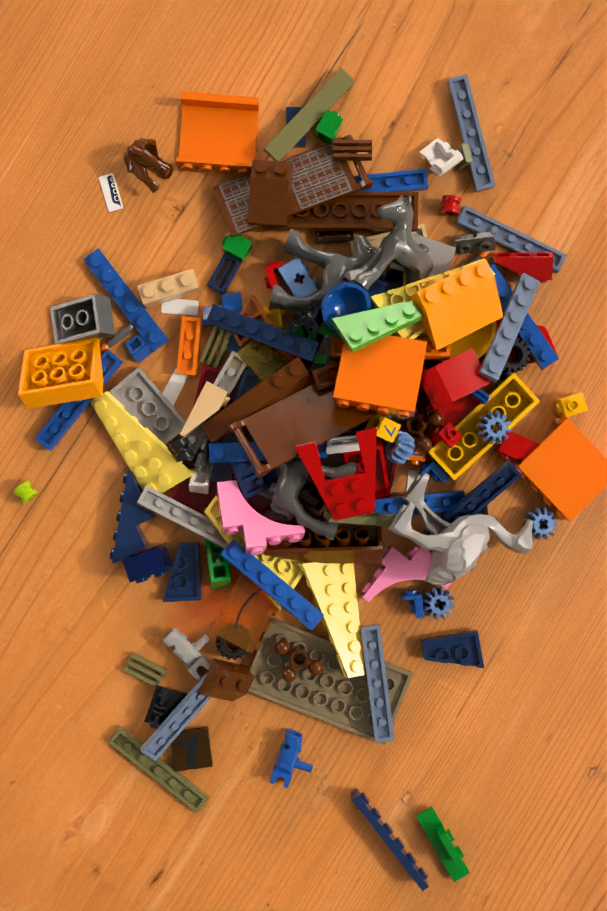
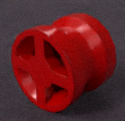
M444 195L442 197L443 206L440 208V213L446 216H458V205L461 203V198L454 195Z

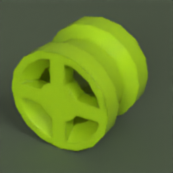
M26 481L17 487L13 494L19 496L20 502L24 505L38 494V491L31 487L29 481Z

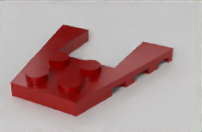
M376 427L356 432L365 469L364 472L325 480L316 441L295 446L334 521L375 512Z

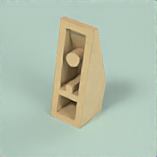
M206 381L180 435L186 437L221 411L222 407L226 408L230 401V397H228L229 392Z

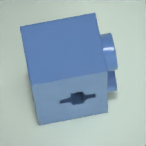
M298 257L280 267L278 273L293 297H309L318 292L317 288L319 285L314 277L310 278L307 271H309V268L305 261H300ZM296 278H304L303 284H300L299 282L295 283Z

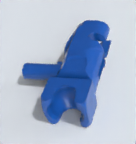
M287 729L284 737L285 743L281 745L270 776L271 784H274L278 777H282L284 779V788H288L294 768L311 773L313 765L299 761L298 753L301 752L303 735L298 731Z

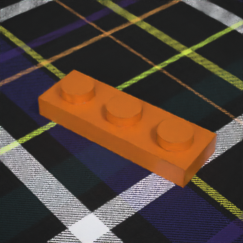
M182 316L176 374L196 376L201 318Z

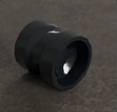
M187 437L169 444L171 450L175 453L176 463L195 456L193 450L189 448L190 442Z

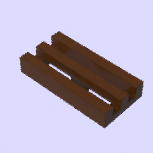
M333 140V161H372V140ZM356 152H368V154H356Z

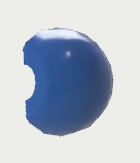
M342 282L333 286L324 296L321 303L323 320L335 332L337 330L332 324V318L367 311L371 308L370 295L366 289L352 282Z

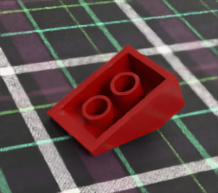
M473 348L422 372L420 382L434 410L490 384L487 378L478 374L481 364Z
M377 436L375 498L391 496L383 446L380 437ZM360 451L343 453L345 464L349 462L358 463L356 473L365 471Z

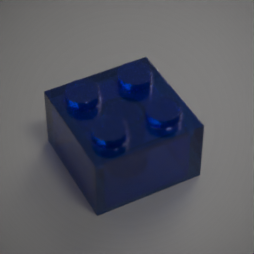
M166 543L129 555L122 560L129 582L136 581V584L147 581L151 575H154L155 578L165 575L173 565Z

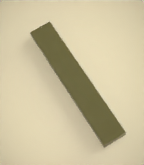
M340 68L264 148V151L274 161H281L323 117L326 109L330 110L353 86L355 81Z
M121 725L108 740L111 746L195 813L209 799L205 792L180 772H175L174 768L161 757L154 761L143 754L140 750L143 743Z

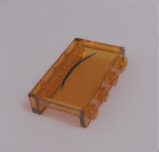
M240 573L210 632L252 654L253 650H258L262 642L259 638L262 632L266 634L271 624L268 621L271 615H276L278 609L264 591Z

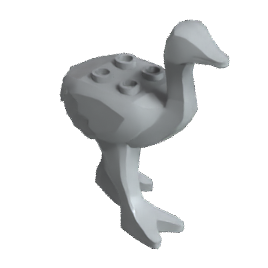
M424 473L422 476H416L403 497V500L409 504L401 506L388 529L396 535L412 540L423 549L433 551L431 555L432 567L428 570V575L425 579L426 582L433 585L444 586L472 571L477 565L476 560L479 555H482L488 548L489 532L503 546L516 553L526 554L533 546V521L528 520L518 533L511 534L491 515L479 513L465 515L457 518L452 523L441 519L424 502V492L429 479V474ZM414 508L420 515L423 527L431 535H424L412 529L411 519Z

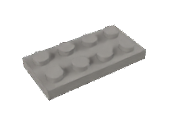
M140 367L109 391L131 416H135L144 428L147 427L165 445L181 433L186 423L184 418Z

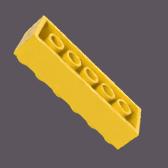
M515 373L507 375L490 391V399L486 404L479 403L455 426V429L462 437L452 448H449L441 441L426 452L450 477V480L455 481L494 445L489 444V439L486 441L482 440L485 434L478 435V431H481L482 427H478L477 424H484L480 419L481 416L487 417V412H492L494 415L496 411H499L500 417L504 414L507 416L504 422L510 421L511 424L507 425L506 428L511 429L540 402ZM491 425L492 432L497 431L498 426Z

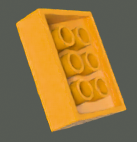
M486 259L410 296V299L423 315L421 322L435 351L504 317L495 277Z
M98 337L25 350L18 396L26 407L31 409L102 397L104 380Z

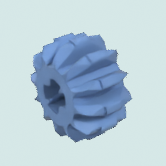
M496 411L494 415L492 412H487V417L481 416L480 418L484 424H477L478 427H482V430L478 431V435L485 434L482 440L486 441L489 439V444H494L495 441L497 444H501L502 439H508L505 432L509 433L512 431L510 428H506L511 422H504L507 416L504 414L500 417L499 411ZM491 425L498 426V430L492 432Z
M398 431L393 443L385 441L386 445L383 447L385 451L384 456L392 463L404 464L406 460H410V455L414 454L412 451L415 448L413 444L415 439L407 432Z
M534 508V513L528 512V516L531 518L524 520L525 522L528 520L533 521L532 536L535 535L537 540H540L541 537L545 540L548 539V534L554 535L552 528H558L557 525L553 524L558 519L552 517L554 513L552 511L547 512V508H542L541 511L539 508ZM540 520H542L543 527H539V526H540V523H539Z
M432 587L433 593L430 594L426 591L425 594L428 598L422 599L424 603H427L423 606V609L428 610L427 615L429 617L433 615L434 619L437 620L440 615L445 619L446 612L449 615L452 614L449 608H455V605L450 603L455 598L449 596L450 591H444L443 587H439L438 592L435 587ZM438 599L442 601V603H440L441 606L439 607L436 605V600Z

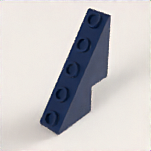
M132 471L125 472L123 477L125 490L120 495L122 507L121 510H118L116 521L119 524L118 529H115L113 534V540H116L115 547L110 552V559H112L113 564L149 545L139 524L156 516L153 512L137 504L143 490Z

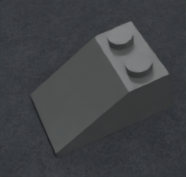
M92 294L50 307L55 345L97 337L101 339L115 335L110 297Z

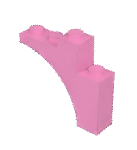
M237 480L217 482L222 532L228 535H235L242 531L245 553L259 555L263 553L262 551L266 550V543L277 545L281 541L298 542L303 539L305 534L304 526L277 523L256 512L242 496Z
M391 545L388 548L384 547L382 564L384 566L382 568L378 567L373 574L374 579L371 583L367 582L361 590L363 592L361 594L362 597L370 602L381 590L394 583L414 579L425 580L428 570L432 567V553L420 546H414L408 554L410 557L406 558ZM452 583L446 584L443 587L448 589Z

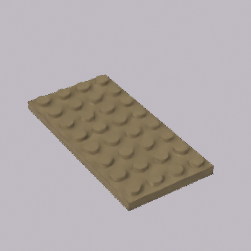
M270 617L250 668V672L254 675V680L248 692L375 741L366 669L365 675L351 678L344 677L336 657V650L329 639ZM279 640H285L289 643L292 650L296 647H303L307 651L309 660H319L322 662L324 667L322 673L312 675L308 667L305 666L304 668L296 669L297 677L293 682L284 681L281 674L285 667L291 665L290 656L278 655L275 651V644ZM302 654L294 656V659L298 662L305 658ZM385 661L392 724H394L413 673Z

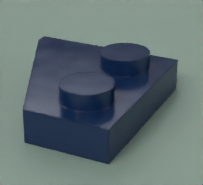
M230 463L245 499L269 489L272 482L277 483L279 476L276 468L258 478L252 463Z

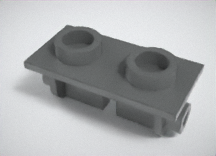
M488 231L477 233V237L474 238L473 234L455 237L457 255L495 250V234Z
M206 435L203 436L201 451L193 466H195L194 471L211 476L215 463H210L209 443L211 441ZM223 439L216 441L214 443H222Z

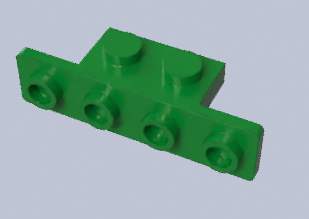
M429 807L417 814L416 817L452 880L456 882L468 875L470 871L462 859L464 854L459 845H454L453 841L455 839L451 831L445 829L434 808Z

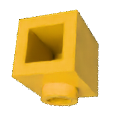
M583 392L555 400V411L557 415H560V418L588 411Z

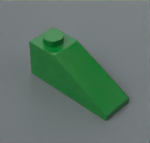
M205 539L210 589L228 588L231 581L228 561L220 555L224 549Z

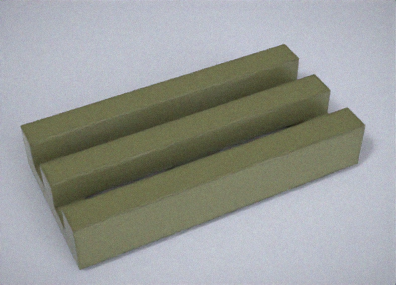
M214 326L200 361L218 369L233 334ZM218 331H219V335H218L217 340H216V342H215V344H214V347H213V349H212V352H211V354H210V356H209V359H207V357H208V355H209V352H210V350H211V348H212V345H213V343H214V340H215V338H216V336H217V333H218ZM226 334L225 340H224L223 345H222V347H221V349H220V352H219V354H218V357H217L216 361L213 362V359H214L215 354H216V352H217V350H218V348H219V345H220V343H221V340H222V338H223V335Z
M133 652L123 671L156 687V685L160 684L167 669ZM135 659V660H137V661H139V662H141V663H143V664H145V665H147V666H149V667H151V668L157 670V671L160 672L161 674L158 675V674H156L155 672H153V671H151V670H149V669H147V668H145V667H143V666H141V665H139V664L133 662V660ZM130 666H132V667H134V668H136V669H138V670H140V671H142V672H144V673L150 675L151 677L157 679V681L154 680V679H152V678H150V677H148V676H146V675H144V674H142V673H140L139 671H137V670L131 668Z

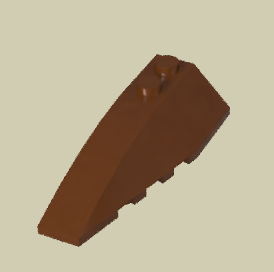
M297 357L203 424L201 428L211 443L232 436L234 434L230 432L229 425L241 421L313 385L314 380L302 361Z
M339 523L333 540L317 535L309 528L304 527L305 534L300 541H281L277 545L266 543L267 546L264 551V555L304 562L334 564L382 563L383 543L381 526Z

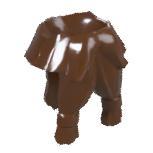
M145 138L135 140L123 155L128 173L132 172L149 187L152 193L158 191L159 184L149 177L146 168L155 169L164 179H169L173 174L172 164L163 161L158 156L156 140Z

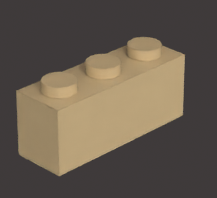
M194 269L137 286L142 303L146 308L201 292Z

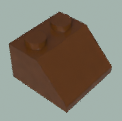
M213 658L198 694L234 701L248 693L254 680V675L245 665Z

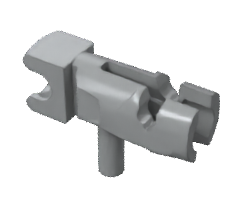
M173 628L163 638L162 642L168 648L172 645L175 646L173 654L188 668V671L195 679L200 678L199 666H203L207 670L211 665L210 660L198 651L210 640L206 633L196 643H190L187 640V636L176 628Z

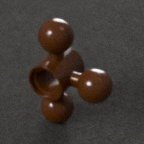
M416 406L414 417H411L407 422V429L418 436L417 448L422 452H427L432 448V440L425 436L429 431V425L434 427L440 426L443 423L444 417L440 412L433 411L429 414L428 419L423 420L418 417L419 408ZM421 422V428L415 431V425Z
M279 640L275 644V651L278 655L290 656L291 665L285 667L281 674L284 681L293 682L297 677L296 669H301L305 666L308 667L312 675L322 673L324 668L322 662L319 660H309L307 651L303 647H296L292 650L289 643L285 640ZM302 654L305 658L298 662L294 659V656Z

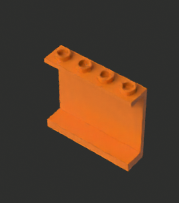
M181 91L182 119L179 157H176L178 167H181L183 170L196 168L203 172L219 170V172L226 174L231 173V171L238 172L241 175L250 174L252 161L256 157L259 97Z
M389 335L351 353L344 342L333 402L337 403V406L345 408L355 406L361 411H369L371 409L377 410V413L383 415L394 413L400 418L414 417L427 342Z
M561 418L556 422L558 427L520 464L514 463L513 465L521 471L522 476L520 478L522 480L525 478L529 482L528 487L534 493L538 492L542 496L541 501L548 507L551 506L555 510L553 513L560 520L564 519L571 522L607 486V459L569 418Z

